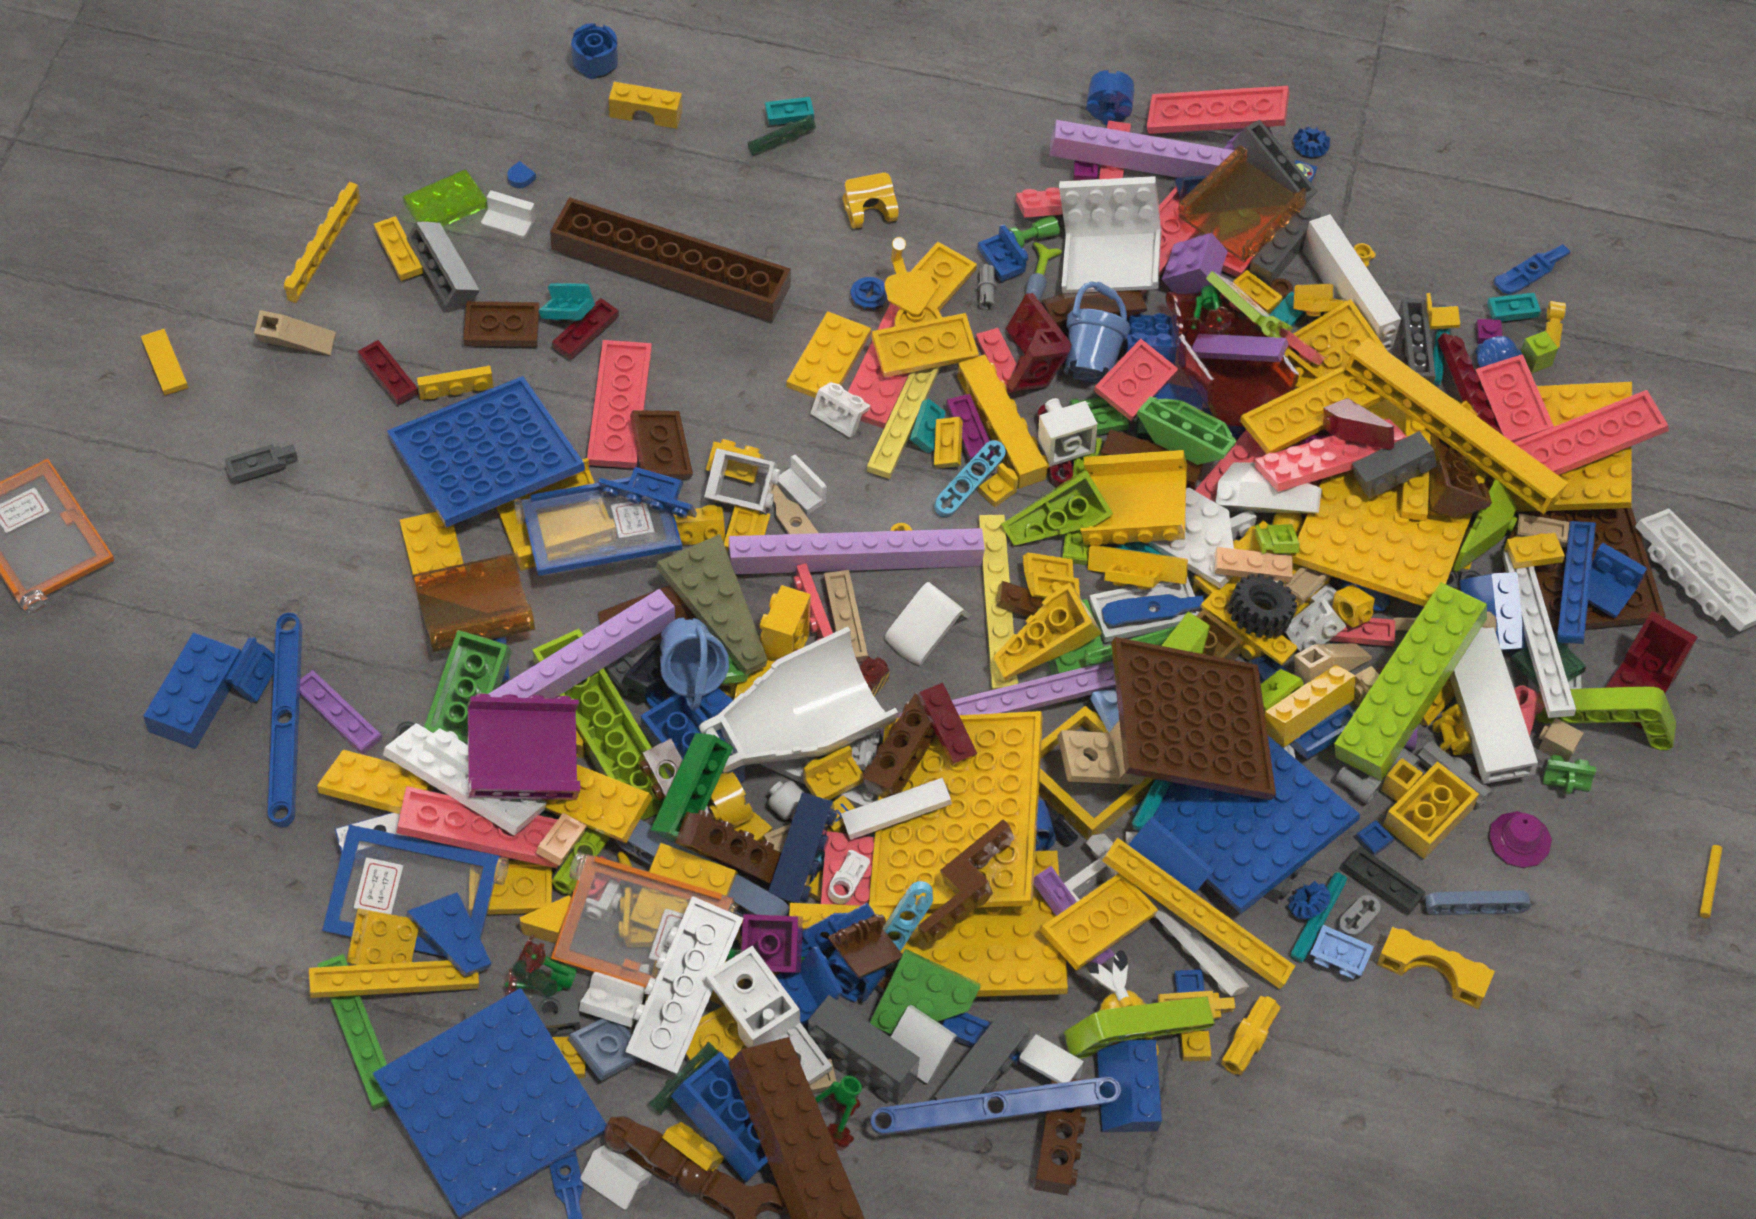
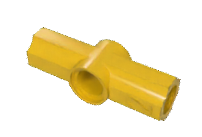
M1260 996L1247 1019L1244 1018L1233 1037L1234 1041L1221 1061V1065L1225 1067L1226 1071L1234 1075H1242L1255 1052L1258 1053L1269 1034L1268 1030L1281 1009L1276 1000L1269 996Z

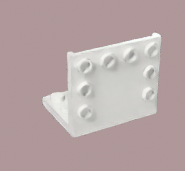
M1137 177L1061 181L1059 191L1066 230L1062 293H1078L1083 284L1091 281L1096 283L1102 282L1115 291L1158 289L1162 229L1156 178ZM1089 288L1085 292L1097 291L1094 288Z

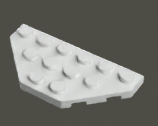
M1186 488L1185 539L1151 541L1145 544L1163 555L1188 559V570L1221 589L1233 577L1231 575L1215 574L1216 548L1234 549L1229 510L1193 489Z

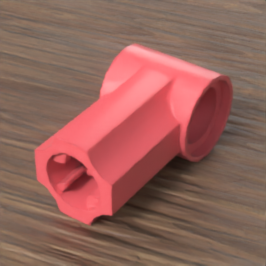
M1522 685L1516 687L1514 691L1530 737L1535 716L1541 713L1545 705L1541 693Z

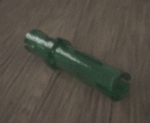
M810 115L794 123L788 122L785 127L749 141L748 148L754 156L790 139L796 140L799 135L816 129L815 122ZM798 127L800 128V129L795 130V131H793V132H791V133L785 134L786 132H789V131H791V130H793V129H796V128H798ZM775 137H779V138L774 139V140H772V141H770V142H768V143H765V144L763 143V142H766V141H768V140H770V139H773V138H775Z
M708 1041L672 1080L668 1079L665 1082L667 1085L649 1104L662 1115L675 1101L671 1095L677 1088L720 1052Z

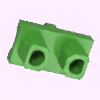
M1552 755L1547 762L1543 784L1564 787L1565 794L1569 795L1572 794L1573 789L1590 791L1596 767L1590 766L1588 760L1578 759L1574 763L1565 762L1562 756Z

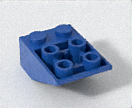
M1139 313L1127 317L1130 331L1127 339L1124 340V355L1142 339L1175 366L1177 345L1172 317L1162 313L1154 315Z

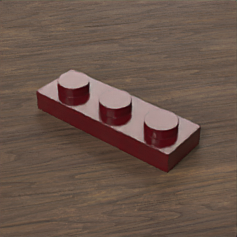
M600 298L595 302V306L585 314L583 319L574 321L552 341V348L569 360L573 359L619 317V310Z
M379 340L358 350V357L397 405L419 394L417 386Z
M942 682L920 691L917 696L951 766L975 757L978 753L944 683Z

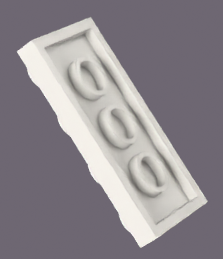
M1188 577L1186 584L1160 581L1154 588L1149 590L1139 589L1135 585L1090 595L1089 602L1098 627L1102 632L1101 635L1104 643L1113 641L1115 637L1128 638L1178 625L1188 611L1179 613L1173 618L1129 622L1112 627L1105 623L1102 609L1107 603L1129 598L1171 594L1179 598L1195 597ZM1155 607L1149 608L1152 612L1158 611ZM1194 609L1189 612L1196 616L1201 611L1200 609Z

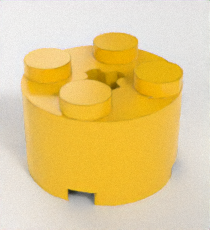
M730 771L722 773L707 804L710 813L714 815V820L717 822L719 820L727 821L736 827L753 818L750 803L746 804L744 798L746 793L733 772L730 773Z

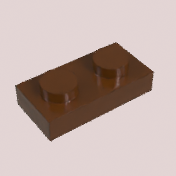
M1002 581L998 585L997 607L1029 617L1030 615L1034 616L1038 608L1043 606L1042 602L1045 598L1032 597L1030 591L1026 588L1006 581Z

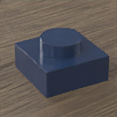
M1266 654L1251 660V664L1258 665L1261 684L1278 670L1286 671L1283 665H1280Z

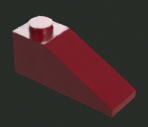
M1349 398L1323 408L1324 429L1337 438L1390 450L1394 448V426Z

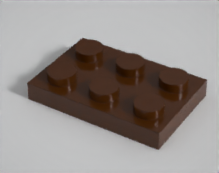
M466 301L464 346L538 347L539 302Z
M633 410L630 414L641 469L675 479H691L693 471L680 411Z

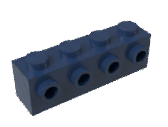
M804 792L801 794L768 891L783 900L787 905H790V903L808 902L812 887L809 886L811 877H816L820 868V861H817L820 851L824 852L828 844L829 836L826 835L828 826H833L837 817L833 801Z

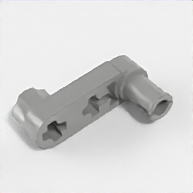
M1403 748L1390 770L1401 758L1414 767H1417L1420 759ZM1344 766L1335 780L1353 791V795L1368 804L1382 789L1386 776L1382 781L1372 776H1369L1367 779H1361Z

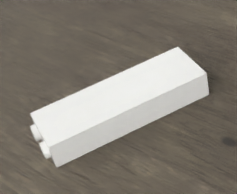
M1331 214L1310 221L1303 247L1304 255L1324 284H1333V298L1347 301L1351 299L1384 347L1389 351L1394 345L1401 320L1400 316Z
M1482 627L1449 678L1457 703L1461 706L1463 712L1462 719L1466 732H1469L1471 738L1470 744L1482 782L1486 784L1534 775L1538 761L1494 627L1486 629Z

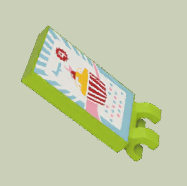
M1213 271L1206 277L1214 287L1254 323L1258 324L1266 336L1282 338L1279 335L1280 329L1284 328L1288 331L1293 329L1291 325L1270 316L1232 281Z

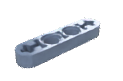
M1520 890L1436 892L1425 897L1426 910L1431 915L1516 914L1526 912L1531 908L1529 893Z

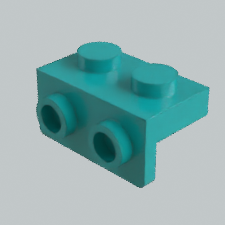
M551 283L548 285L551 299L538 311L541 319H552L553 321L571 319L572 321H579L595 306V302L588 284Z

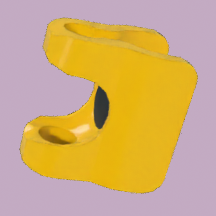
M878 173L846 180L844 187L846 193L843 195L842 201L853 229L863 227L864 211L868 209H877L882 212L887 222L898 220L899 209L889 174Z

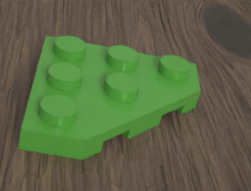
M905 949L870 1019V1024L893 1034L907 1007L910 1005L936 1022L967 1012L981 984Z

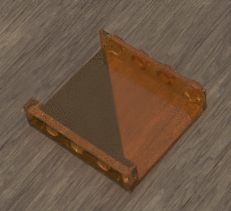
M1239 145L1179 202L1178 217L1204 235L1212 233L1228 252L1245 262L1250 256L1254 257L1266 241H1271L1276 231L1280 227H1285L1296 212H1300L1304 208L1306 189L1303 188L1299 193L1294 194L1248 163L1247 149Z
M514 553L413 575L433 652L452 648L458 630L490 640L535 630L532 608L526 600L517 571Z

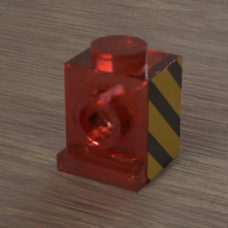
M868 656L859 667L875 697L888 682L890 669H888V665L883 659L879 657L872 659Z

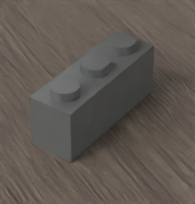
M1420 431L1395 442L1394 448L1391 450L1383 448L1352 463L1355 480L1369 499L1437 466L1434 449Z

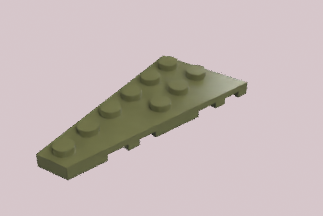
M720 534L657 562L656 569L697 619L706 625L710 634L721 641L728 656L739 670L744 673V676L766 667L768 659Z

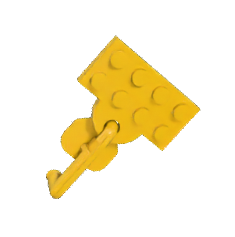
M901 237L895 238L892 241L891 262L895 275H891L885 280L884 288L888 301L900 309L896 314L894 327L872 331L871 335L883 376L890 377L956 364L978 357L979 353L966 313L942 317L939 310L929 304V301L935 294V287L930 274L923 270L906 271L902 258L906 241Z

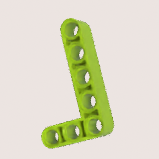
M1656 687L1570 689L1576 708L1574 716L1548 718L1545 707L1541 713L1535 716L1537 721L1545 724H1552L1555 718L1566 724L1641 722L1648 741L1653 748L1669 750L1674 746L1676 720L1665 693Z
M1198 997L1098 1011L1064 1031V1036L1069 1053L1079 1059L1094 1055L1113 1042L1199 1031L1214 1026L1215 1022L1208 997Z

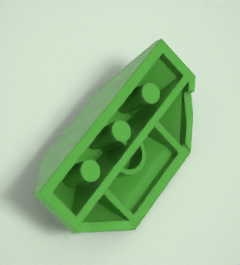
M1149 397L1137 411L1138 417L1154 443L1170 451L1184 450L1185 458L1197 465L1224 459L1236 444V440L1232 437L1225 422L1184 401Z

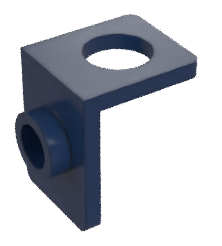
M1206 176L1176 178L1175 184L1180 201L1198 199L1205 192Z

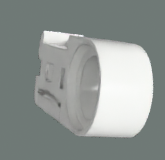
M854 850L848 851L846 860L840 870L834 875L828 889V896L834 903L845 904L852 898L868 869L870 859ZM838 884L846 886L848 894L844 896L836 894L834 886Z

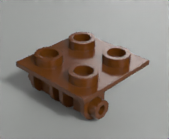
M874 914L866 920H860L858 923H853L850 927L840 929L838 932L828 936V939L858 978L896 962L902 956L900 950L883 930L886 919L882 914Z

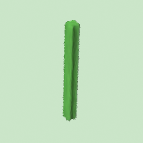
M1176 626L1130 640L1161 646ZM1108 645L1088 651L1084 654L1086 664L1094 666L1113 660L1112 646Z

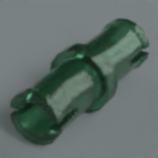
M519 960L514 964L512 972L515 973L513 975L522 979L527 987L533 990L537 989L547 997L553 996L558 989L557 981L546 976L542 969L532 967L524 960Z

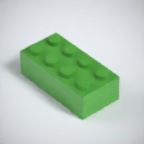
M458 630L424 728L432 733L436 732L439 728L445 732L452 731L458 736L460 741L468 745V703L470 697L482 693L489 694L501 686L512 654L509 646Z

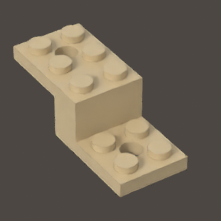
M1119 721L1109 733L1061 730L1057 735L1067 781L1138 785L1144 780L1145 777L1125 773ZM1083 753L1091 755L1094 761H1090Z

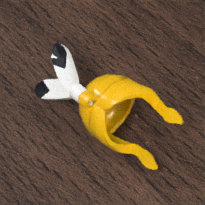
M1119 950L1115 954L1112 973L1098 963H1087L1086 968L1089 975L1101 985L1114 992L1103 1000L1100 1005V1011L1145 1004L1136 993L1125 989L1128 958L1124 951ZM1149 1037L1145 1038V1040H1153V1038ZM1156 1043L1157 1055H1158V1054H1159V1049H1158V1045H1157V1043Z

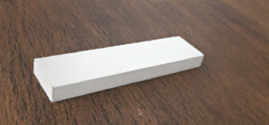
M941 778L841 813L851 840L951 805L952 802L944 780Z

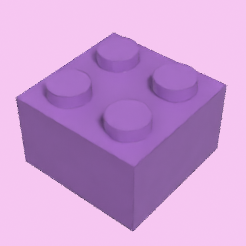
M1212 233L1178 242L1173 245L1162 280L1178 298L1200 292L1203 287L1212 285L1206 279L1211 271L1220 275L1228 251Z

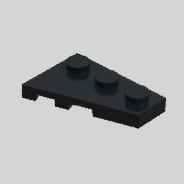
M661 638L628 670L623 677V684L644 695L667 685L661 674Z

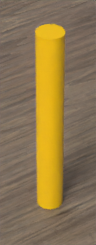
M1713 845L1711 848L1699 914L1702 918H1710L1722 854V847L1719 845Z

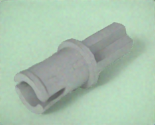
M984 264L980 269V283L978 284V290L980 291L979 307L983 310H988V303H990L989 308L991 310L995 306L994 291H996L997 286L994 283V267Z

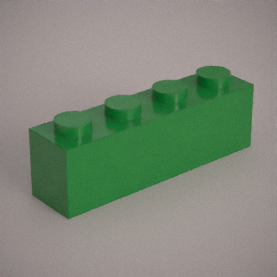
M695 733L651 828L653 832L669 842L675 843L686 812L698 813L699 810L705 811L734 747L715 735Z

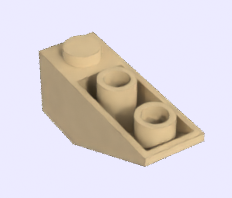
M262 310L259 312L254 331L259 342L331 356L336 337L335 331L286 315Z
M1356 643L1314 644L1294 655L1295 676L1302 678L1305 685L1335 664L1349 672L1371 660L1372 656Z

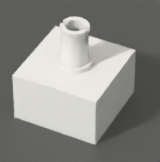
M1057 398L1046 402L1045 408L1048 413L1039 415L1038 446L1042 454L1046 456L1049 467L1094 453L1097 422L1087 402L1083 401L1062 408L1060 400Z

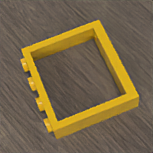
M1084 706L1041 741V758L1059 745L1057 735L1061 730L1076 731L1083 725L1090 732L1108 733L1100 716ZM1041 768L1039 795L1059 814H1062L1064 819L1086 840H1089L1092 835L1102 833L1143 799L1149 792L1155 779L1145 777L1140 784L1130 788L1095 818L1083 809Z

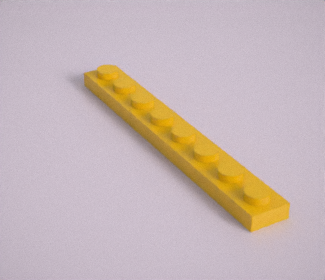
M1119 838L1113 842L1102 859L1105 864L1277 988L1281 989L1285 985L1295 968L1294 964Z

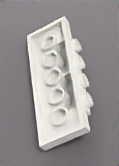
M1670 509L1639 520L1635 527L1646 540L1652 543L1647 550L1650 553L1651 559L1667 570L1670 579L1679 582L1685 588L1687 596L1695 599L1702 606L1706 615L1713 617L1716 621L1726 618L1730 625L1739 632L1756 625V594Z
M416 723L384 749L383 755L514 836L545 810L547 802L542 799L468 798V745L460 741L458 736L452 731L445 732L439 728L436 732L432 733Z
M691 897L678 928L672 926L666 941L671 943L668 952H661L655 967L660 970L656 979L651 977L644 993L649 995L645 1005L639 1003L633 1019L637 1020V1024L625 1050L626 1053L672 1073H678L713 991L706 980V975L725 963L743 921L742 917L696 897Z

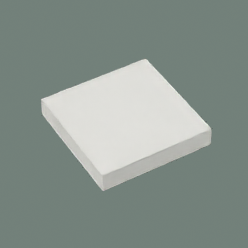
M910 1005L907 1007L891 1038L920 1057L918 1078L925 1083H930L957 1035Z

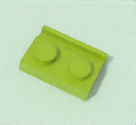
M1292 524L1267 525V528L1260 529L1259 525H1255V536L1262 554H1266V550H1272L1273 553L1281 555L1299 553V541Z

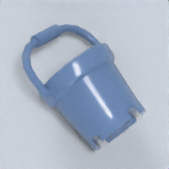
M1091 281L1083 284L1078 290L1073 310L1067 316L1068 340L1072 345L1066 357L1064 372L1068 375V371L1071 370L1074 372V379L1098 384L1101 378L1116 365L1122 342L1128 337L1130 325L1127 322L1125 305L1117 295V292L1102 282L1096 283ZM1089 288H1094L1104 296L1114 299L1119 306L1121 317L1102 310L1079 309L1084 292Z
M678 618L670 622L661 634V674L667 686L678 695L686 696L690 709L695 711L700 706L702 696L716 690L725 680L729 670V657L721 641L710 634L704 623L695 618L693 620Z

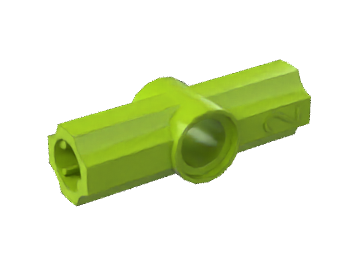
M588 828L553 878L551 883L554 884L555 888L563 894L571 895L577 880L581 877L586 860L578 856V853L586 856H598L610 837Z

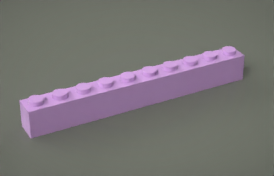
M982 528L729 536L728 556L735 574L796 572L797 565L805 563L808 566L809 572L982 566L985 551Z

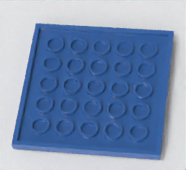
M523 376L387 430L389 439L446 527L585 470L584 462Z
M1269 736L1268 741L1276 795L1272 800L1171 782L1153 816L1154 819L1214 869L1205 882L1240 914L1360 820V813ZM1143 801L1132 809V816L1134 818Z
M521 988L373 1072L374 1079L459 1219L604 1133L607 1125Z

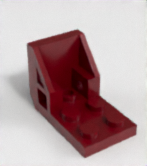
M1029 293L1024 296L1005 328L1025 354L1018 360L1007 385L1012 391L1048 387L1069 354L1072 345L1034 293Z
M1652 611L1629 648L1623 663L1605 688L1656 687L1663 690L1666 694L1685 665L1698 637ZM1629 722L1640 729L1643 728L1641 722Z

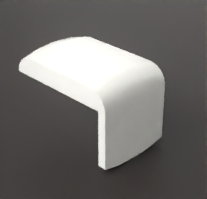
M927 582L889 628L885 639L902 657L913 664L921 666L959 616L962 614L969 619L971 614L933 584Z

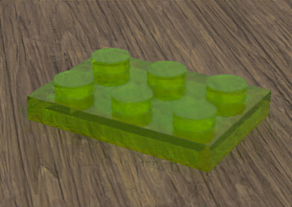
M466 169L403 196V203L417 222L440 223L442 227L488 207L487 198Z

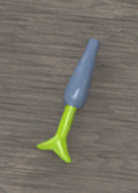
M1035 242L1033 246L1039 255L1035 274H1032L1027 282L1026 294L1034 293L1040 301L1046 288L1047 280L1044 274L1048 260L1059 256L1062 250L1058 248L1048 249L1044 245Z

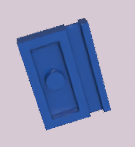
M255 637L248 638L225 678L226 682L234 685L233 688L251 703L258 701L274 673L275 654L263 644L260 645Z

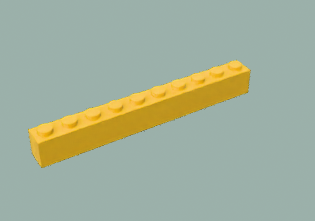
M1370 338L1365 340L1351 353L1345 367L1347 371L1541 513L1545 514L1560 499L1568 482Z

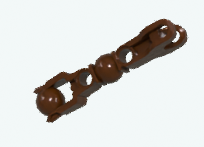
M611 1117L605 1127L604 1139L612 1150L622 1152L623 1155L646 1171H650L662 1179L672 1182L674 1185L678 1182L679 1186L686 1193L691 1195L700 1194V1200L730 1219H756L764 1211L775 1212L779 1215L789 1213L780 1190L774 1185L760 1183L754 1186H747L717 1169H714L713 1172L711 1169L706 1171L664 1140L660 1132L638 1124L630 1117Z

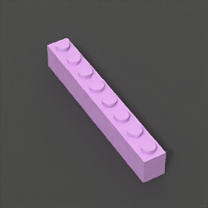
M1056 120L1050 139L1049 156L1177 178L1205 175L1207 178L1206 182L1212 184L1239 160V152L1235 150Z
M658 589L495 689L489 695L491 697H502L503 695L513 694L518 696V698L541 695L548 699H554L662 632L670 622L675 620V606Z

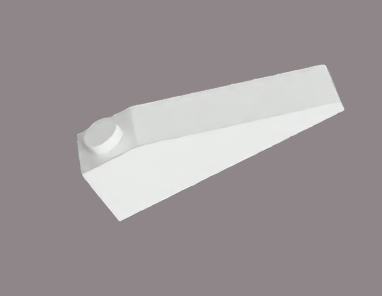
M1233 462L1218 481L1216 503L1229 510V512L1252 510L1259 513H1319L1322 489L1306 483L1277 492L1255 468V463Z

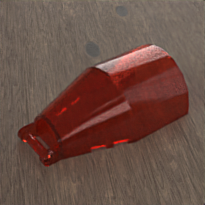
M1167 292L1165 300L1173 313L1178 364L1186 379L1215 418L1225 422L1226 425L1244 427L1240 422L1241 415L1295 389L1299 373L1285 355H1283L1281 362L1198 358L1192 349L1198 334L1225 335L1222 324L1217 321L1215 310L1208 311L1202 306L1196 329L1193 330L1191 326L1197 305L1196 298L1201 296V293L1177 294L1176 292ZM1222 300L1230 335L1268 337L1263 331L1258 332L1254 329V323L1249 319L1243 321L1237 316L1238 311Z

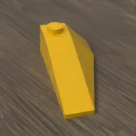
M1070 582L1047 596L1042 602L1043 606L1034 616L1030 615L1026 620L1027 624L1018 634H1013L995 654L993 659L1004 679L1013 677L1080 648L1102 634L1090 611Z

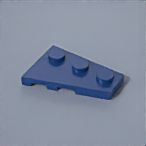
M458 892L407 911L406 916L412 922L415 921L429 940L432 939L443 951L442 954L464 977L491 967L492 963Z

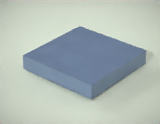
M603 1018L570 1034L568 1039L601 1081L642 1060L625 1052L632 1036L627 1028L622 1024Z

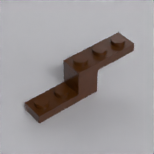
M1004 819L940 870L945 883L956 895L918 925L923 939L929 945L936 940L942 939L948 930L957 923L963 922L969 913L978 906L984 905L990 896L993 895L989 881L977 869L986 866L993 856L1007 849L1015 839L1010 825Z

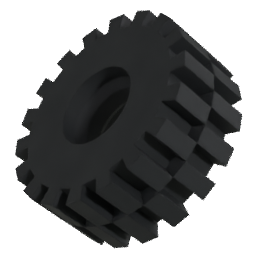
M1254 574L1248 575V578L1245 576L1241 578L1240 582L1236 584L1228 603V614H1232L1231 620L1233 622L1238 621L1237 627L1239 629L1244 627L1247 629L1245 633L1251 635V632H1254L1256 637L1259 638L1265 635L1266 639L1272 638L1273 634L1279 637L1282 632L1285 633L1296 612L1297 602H1295V594H1290L1292 591L1290 587L1284 588V582L1281 580L1275 582L1273 581L1274 577L1269 576L1267 579L1264 578V574H1258L1257 578H1255Z

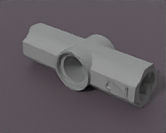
M1428 742L1417 755L1420 763L1428 769L1438 761L1478 792L1479 796L1475 803L1477 809L1491 796L1493 790L1472 774L1471 767L1466 761L1458 757L1453 759L1434 742Z

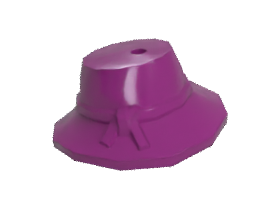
M1515 811L1502 814L1491 824L1490 841L1494 853L1507 865L1522 869L1538 866L1549 855L1552 838L1546 825L1534 815Z

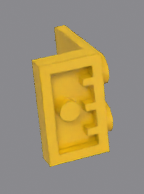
M358 908L347 963L371 965L412 962L419 926L415 921L412 922L407 917Z

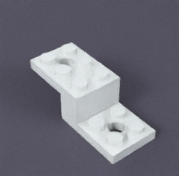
M753 946L706 975L707 982L737 1021L738 1036L747 1048L790 1037L795 1052L801 1059L800 1064L809 1085L832 1070L831 1063L800 1023V1009ZM747 978L753 984L749 989H740L737 986L738 981Z

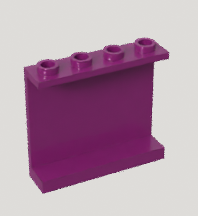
M484 693L471 696L468 703V798L577 800L580 793V781H577L576 710L579 705V699H571L569 696H558L555 699H548L541 695L518 698V696L513 694L491 697L489 694Z

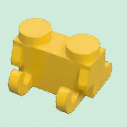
M1456 704L1441 714L1442 717L1432 724L1434 732H1442L1445 742L1439 746L1443 751L1450 754L1449 748H1452L1454 755L1464 756L1467 753L1472 754L1473 751L1469 732H1466L1462 719L1463 712L1461 706Z

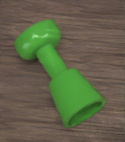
M1054 215L1044 216L1033 223L1032 228L1022 232L1016 227L1008 229L1014 233L1016 241L1021 248L1024 247L1025 240L1057 236L1060 232Z

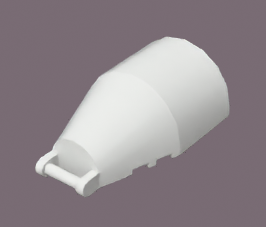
M846 627L776 660L771 665V668L762 677L759 676L745 693H741L717 716L700 724L699 729L702 734H711L717 737L719 736L716 731L721 729L726 743L734 747L731 752L732 756H729L723 772H729L742 765L825 756L895 722L898 717V711L894 708L885 712L873 696L857 663L852 648L850 629Z

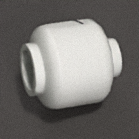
M779 781L769 790L771 796L768 800V805L782 820H793L803 791L793 781H788L784 784Z

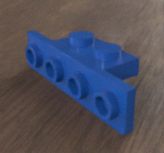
M638 467L634 468L628 485L599 478L598 483L603 489V493L616 498L620 495L626 497L628 501L634 504L647 503L651 508L658 511H663L664 509L671 510L673 514L682 518L687 516L696 518L697 512L691 504L677 500L683 486V482L679 479Z

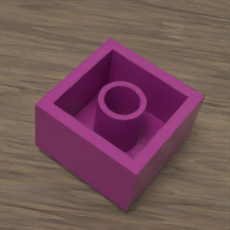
M743 914L742 952L753 946L771 971L801 972L803 916Z

